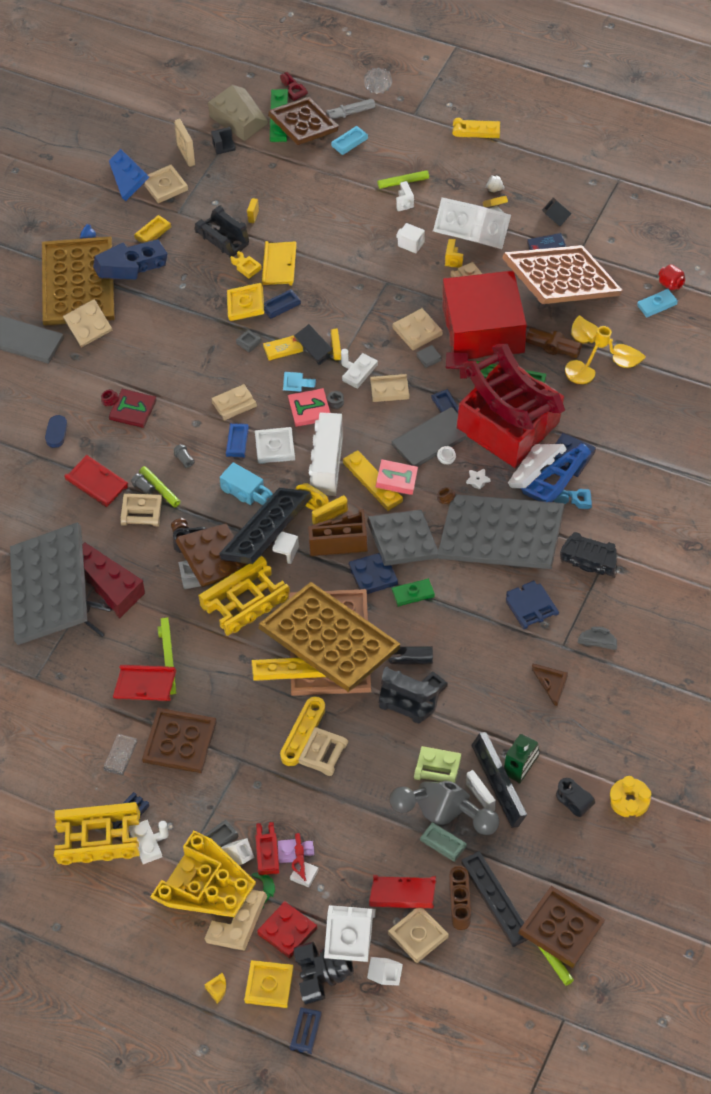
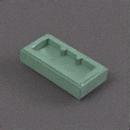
M433 822L420 837V841L454 862L467 845V843Z

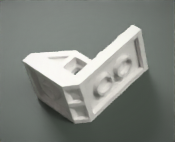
M442 197L433 231L502 249L511 215Z
M329 905L324 958L368 962L372 920L375 918L376 909Z

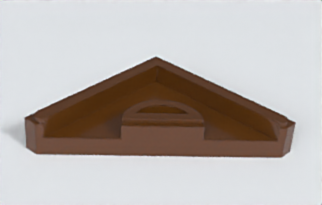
M533 663L532 671L553 704L558 706L568 673Z

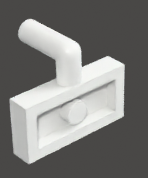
M342 349L341 364L348 369L342 376V381L358 389L378 366V361L362 353L352 363L348 358V350Z
M148 820L140 822L139 825L129 826L131 838L137 837L139 841V857L142 864L162 857L157 842L166 839L169 835L165 821L159 822L160 832L153 834Z

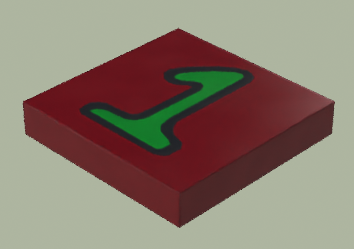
M121 389L119 399L109 414V420L144 428L157 401L156 397Z

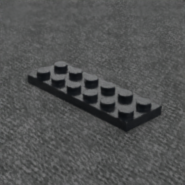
M279 487L219 553L221 560L253 564L312 498L311 492Z

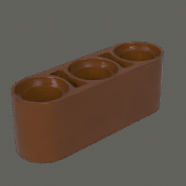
M454 866L449 874L451 921L455 929L465 930L470 926L471 922L469 876L465 867ZM460 877L463 880L458 881L455 878ZM457 896H462V897H464V899H461V900H460V899H457L456 897H457ZM463 915L465 916V918L460 919L457 918V916Z

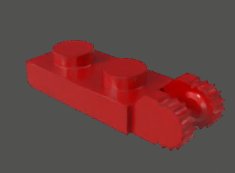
M269 822L270 834L263 835L261 823H256L257 835L255 836L259 875L279 873L277 837L274 831V822Z

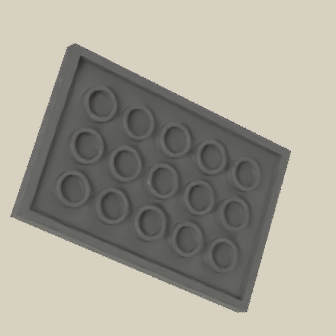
M456 494L449 505L438 550L439 554H437L438 559L552 569L565 509L564 503Z
M78 522L10 546L14 642L17 645L87 621L81 525Z

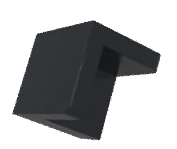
M231 127L211 131L212 144L217 155L236 150L232 139Z
M554 197L542 209L559 226L572 214Z

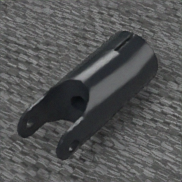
M433 646L400 647L394 654H400L401 656L388 659L390 664H433Z

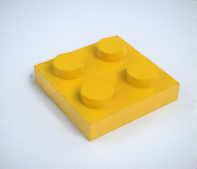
M261 283L227 290L228 318L230 321L264 314L263 286Z
M251 960L244 998L245 1003L288 1008L294 966Z

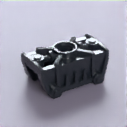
M221 206L212 210L210 218L206 221L200 219L195 223V233H199L204 240L207 239L218 247L222 253H226L229 258L237 255L238 251L241 252L249 245L246 224L243 222L239 223L224 212ZM214 222L220 227V229L218 230L217 228H212L211 223ZM234 241H240L242 244H241V245L238 244V243L233 244V242H234Z
M573 532L561 548V562L571 563L573 567H579L586 572L616 577L617 549L614 543L608 542L605 544L582 537L580 533Z
M386 666L383 670L379 708L383 710L390 709L412 718L413 722L418 724L432 715L436 710L439 687H433L428 685V682L423 683L403 675L401 671L396 672L388 669L389 667Z

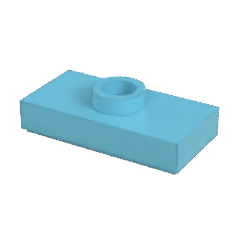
M355 126L332 141L331 146L344 155L367 140L368 134L358 126Z
M666 289L638 301L637 306L647 318L677 305L678 300L669 289Z

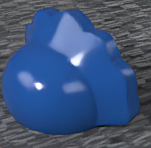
M86 224L80 233V239L96 238V232L91 228L90 224Z

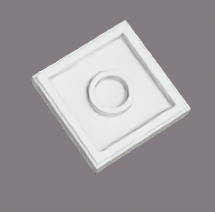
M291 427L255 431L258 464L295 460Z

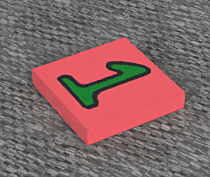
M324 388L288 395L295 427L314 424L315 420H319L320 413H330Z
M381 459L376 488L413 495L418 467Z

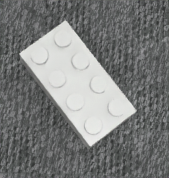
M320 413L319 420H315L316 435H313L314 449L311 451L312 464L309 467L310 485L327 496H336L343 441L342 414Z

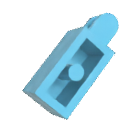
M234 462L219 477L220 487L225 493H230L237 497L239 501L246 502L249 505L254 501L264 505L266 500L273 495L268 488L264 487L262 478Z

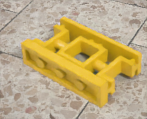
M261 556L253 564L246 565L201 593L199 601L204 611L207 610L208 614L217 609L224 618L219 620L220 627L229 636L232 633L238 632L246 624L254 622L262 614L268 613L279 603H284L289 598L290 588L284 581L274 585L268 577L272 575L271 567L267 566V561ZM259 578L262 583L255 586L252 581ZM249 589L255 598L243 605L236 597ZM268 589L271 594L265 597L261 592ZM227 597L230 603L224 606L220 601ZM236 608L240 613L233 617L230 611Z
M137 803L55 810L56 830L58 833L65 832V844L55 845L54 857L57 863L70 865L76 862L90 863L96 860L110 861L116 858L131 859L140 856L137 837L129 838V826L139 825L140 810ZM123 821V828L113 829L112 822ZM82 825L81 833H72V826ZM106 828V840L88 842V830ZM122 837L123 844L113 845V838ZM81 841L82 848L72 849V842Z

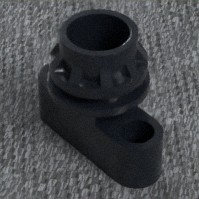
M314 942L294 947L295 961L302 969L300 977L303 979V982L299 983L305 1005L325 999L324 982H328L330 986H335L336 982L342 983L348 976L353 975L354 967L352 960L324 958L325 949L320 950L319 956Z

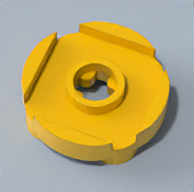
M626 776L617 781L610 790L611 807L617 814L623 817L641 816L650 806V789L645 783L634 779L632 776ZM626 795H633L635 800H626Z

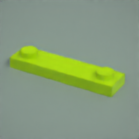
M168 617L160 618L161 626L157 627L158 636L163 639L165 666L174 667ZM175 678L173 681L170 695L177 694Z

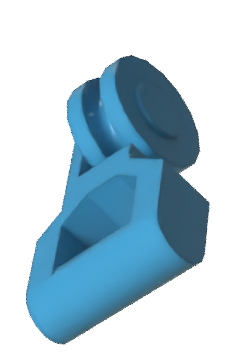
M579 489L578 491L563 490L554 500L555 503L566 504L569 502V497H571V503L575 504L579 509L592 508L591 491L589 489ZM577 497H584V501H580Z

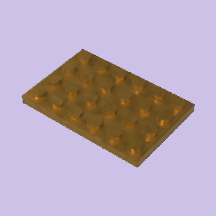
M111 236L42 242V308L44 326L67 324L63 318L64 315L94 299L107 321L115 320L114 281L112 278H99L93 268L95 256L112 248Z
M312 582L261 621L258 628L347 692L355 688L400 649L399 642Z

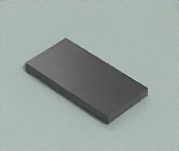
M0 316V350L49 364L64 339L62 333Z
M450 407L394 439L392 446L409 465L418 467L437 456L438 450L441 447H453L468 437L467 434L456 428L458 413Z

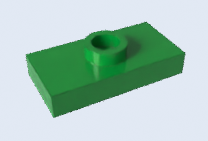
M429 578L392 587L397 607L435 597Z

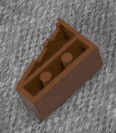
M364 509L358 510L357 514L348 516V514L342 515V519L331 521L330 519L308 526L310 556L368 552Z

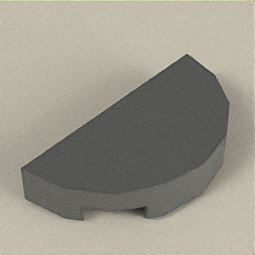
M591 627V629L582 632L578 638V643L617 650V639L610 633V630L603 627Z

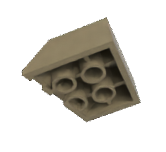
M231 85L208 102L209 117L225 128L231 127L232 133L244 141L268 124V120L245 88Z

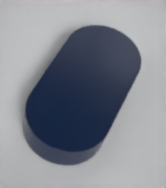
M55 415L49 419L45 440L46 444L51 448L60 447L64 443L68 426L64 416Z

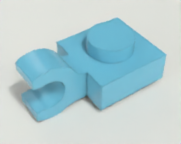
M284 372L283 390L301 392L302 386H316V379H303V373Z

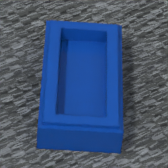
M230 423L226 457L245 458L249 431L248 424Z

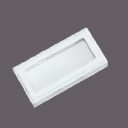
M471 770L466 775V785L484 809L495 811L496 800L476 773Z

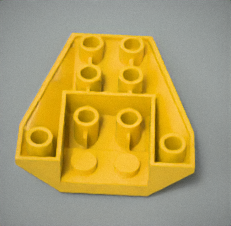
M193 830L183 846L184 856L167 882L160 881L150 897L169 908L235 917L255 886L256 881L211 838Z

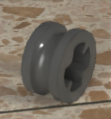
M333 391L328 394L329 407L339 409L344 405V396L341 392Z

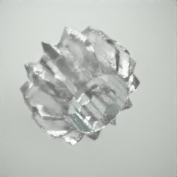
M372 67L371 70H367L364 77L366 90H369L370 93L376 92V94L378 92L384 94V91H389L392 84L390 71H386V68L380 69V67L377 69Z

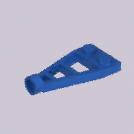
M580 443L576 448L542 470L541 474L526 488H521L523 494L537 501L553 502L562 493L583 460L591 455L590 449ZM566 463H571L567 471L560 469ZM552 474L560 476L555 485L544 482V480Z

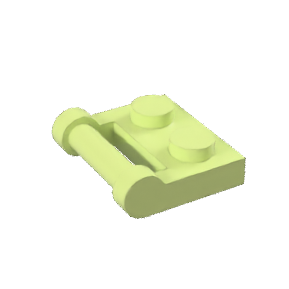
M421 746L414 779L421 780L422 778L455 783L461 761V753ZM423 769L450 773V775L424 771Z

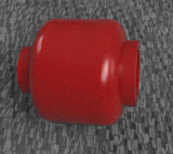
M672 264L662 267L658 274L659 283L671 291L679 290L686 281L684 271Z

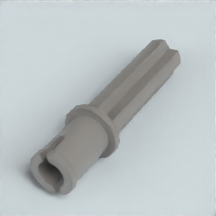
M368 99L346 106L340 105L338 108L326 110V114L331 119L346 118L347 115L375 108V101Z

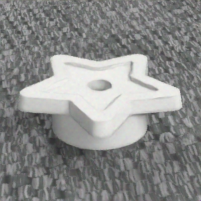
M485 469L478 472L470 470V478L466 481L467 484H471L474 488L481 489L485 483L491 482L490 478L485 476Z

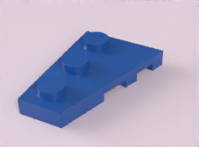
M121 149L109 160L120 194L127 201L150 177Z

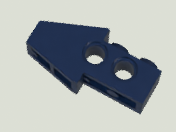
M159 239L130 247L120 243L96 255L93 268L99 278L136 280L140 272L166 266L167 252Z

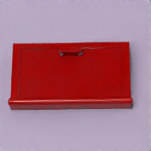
M88 455L69 474L64 475L65 480L105 507H108L124 489H127L129 484Z
M119 666L121 670L113 694L114 699L170 701V692L176 674L175 667Z
M373 875L369 906L433 909L437 878L436 876L419 878Z

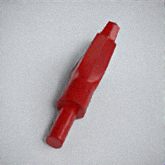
M296 833V846L294 847L296 859L292 862L291 866L304 881H307L305 877L304 846L301 845L300 833ZM296 864H299V865H300V867H301L300 871H298V870L296 869V867H295Z

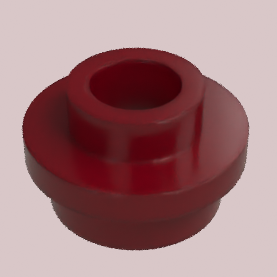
M108 389L101 394V402L104 406H113L119 399L118 393L112 389Z

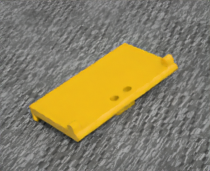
M265 241L262 285H293L297 242L269 243Z

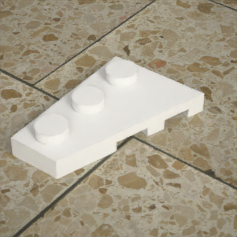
M535 444L519 468L513 473L508 482L511 488H526L541 474L540 470L544 466L551 465L555 461L554 457L559 452L563 454L567 450L564 444Z

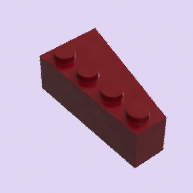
M84 542L82 547L85 580L94 587L96 593L102 596L106 604L115 611L120 619L145 594L143 580Z

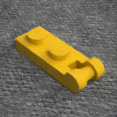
M461 118L453 120L454 128L452 134L455 137L500 138V121L462 120Z

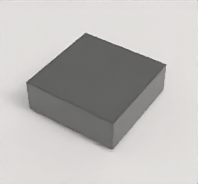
M249 329L236 339V344L249 353L262 342L261 338Z
M432 345L416 352L417 358L425 368L441 361L440 354Z

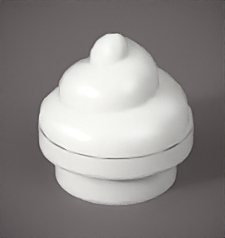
M491 175L486 184V188L493 193L505 188L501 178L497 175Z

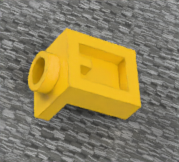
M449 239L445 254V266L460 268L463 266V254L458 253V247H455L456 239Z

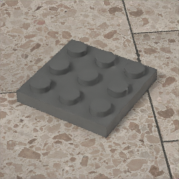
M422 510L368 516L367 523L384 566L438 558V548Z

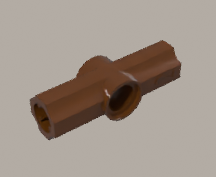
M531 327L526 337L527 343L543 347L545 352L551 355L561 353L578 358L582 348V343L564 338V335L558 331L548 333Z

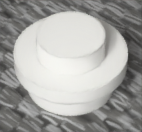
M444 446L438 450L437 458L443 464H451L456 458V453L452 447Z

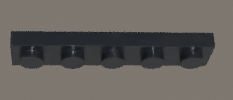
M479 733L471 746L511 828L519 827L527 816L525 808L487 733Z
M478 851L462 859V866L467 869L468 876L512 947L527 941L528 939L518 934L524 921L481 852Z

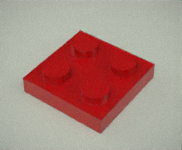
M284 901L257 930V934L290 959L294 955V947L303 945L317 930V925Z

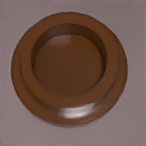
M444 487L438 491L437 500L440 504H449L456 494L450 487Z

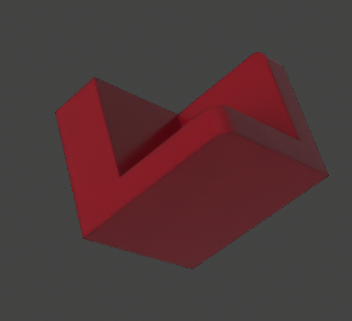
M446 352V369H460V379H467L463 363L468 361V353Z

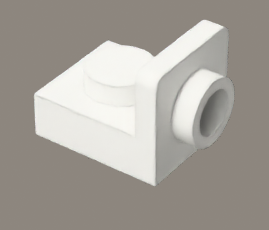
M407 181L400 183L401 190L398 191L399 197L396 198V208L398 211L414 207V195Z

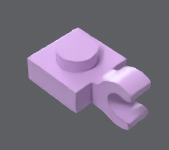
M295 839L278 841L279 863L293 862L296 859ZM313 841L303 842L301 845L304 846V856L314 855Z

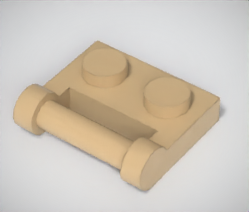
M124 494L121 525L150 524L154 527H159L162 495ZM128 514H153V517L128 516Z
M315 727L299 758V764L319 770L327 776H332L335 771L334 766L343 748H346L348 740L342 736ZM334 743L336 746L326 764L322 760L330 744Z

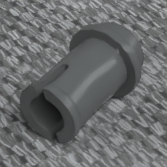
M180 444L174 448V456L180 459L185 468H189L195 463L194 459L187 452L186 446Z
M137 473L132 477L131 482L134 487H138L145 494L151 495L154 492L155 486L144 479L143 474Z

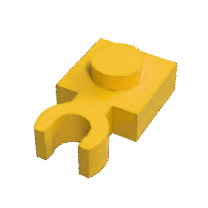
M240 251L237 252L238 258L230 257L231 263L237 266V270L248 279L262 270L260 263L250 256L244 258L243 253Z

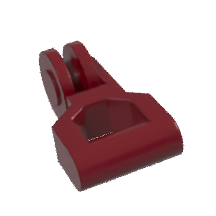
M285 72L280 75L283 85L286 87L289 85L288 96L292 101L308 94L306 88L302 84H298L290 73Z

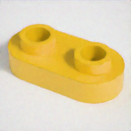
M303 483L295 488L296 490L311 492L312 498L305 506L313 511L329 503L328 497L308 483Z

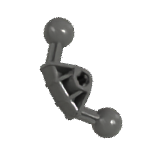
M451 781L422 782L419 788L414 791L408 787L401 786L394 789L390 794V805L396 812L407 813L418 802L424 817L436 825L448 824L460 813L464 812L473 819L475 830L482 835H491L499 827V817L496 812L491 809L480 810L468 801L470 795Z

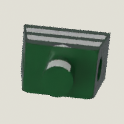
M519 734L505 757L504 769L510 779L521 783L540 755L537 741Z

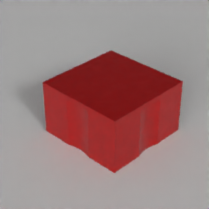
M513 270L443 278V312L446 326L450 333V346L453 353H468V360L494 355L492 347L497 344H508L512 354L525 353L526 320Z
M500 364L488 374L487 382L504 374ZM519 366L517 367L522 375L526 374L536 383V388L539 390L545 389L549 392L559 393L545 383L530 376L524 369ZM507 380L492 389L501 398L517 388L511 381ZM475 387L459 403L456 428L516 469L527 457L531 448L535 444H539L558 425L561 413L546 412L531 421L534 429H522L512 425L492 411ZM559 393L561 400L563 402L564 396ZM520 395L507 403L517 408L529 400L525 396ZM533 407L527 411L528 414L538 409L539 407Z

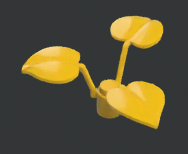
M579 315L572 325L571 335L573 339L582 344L595 342V346L586 365L578 360L570 361L565 367V374L567 379L576 384L591 382L595 377V370L588 366L597 348H604L608 344L610 352L614 354L613 361L624 368L636 366L646 356L640 351L624 344H617L613 349V339H610L611 329L606 326L598 328Z

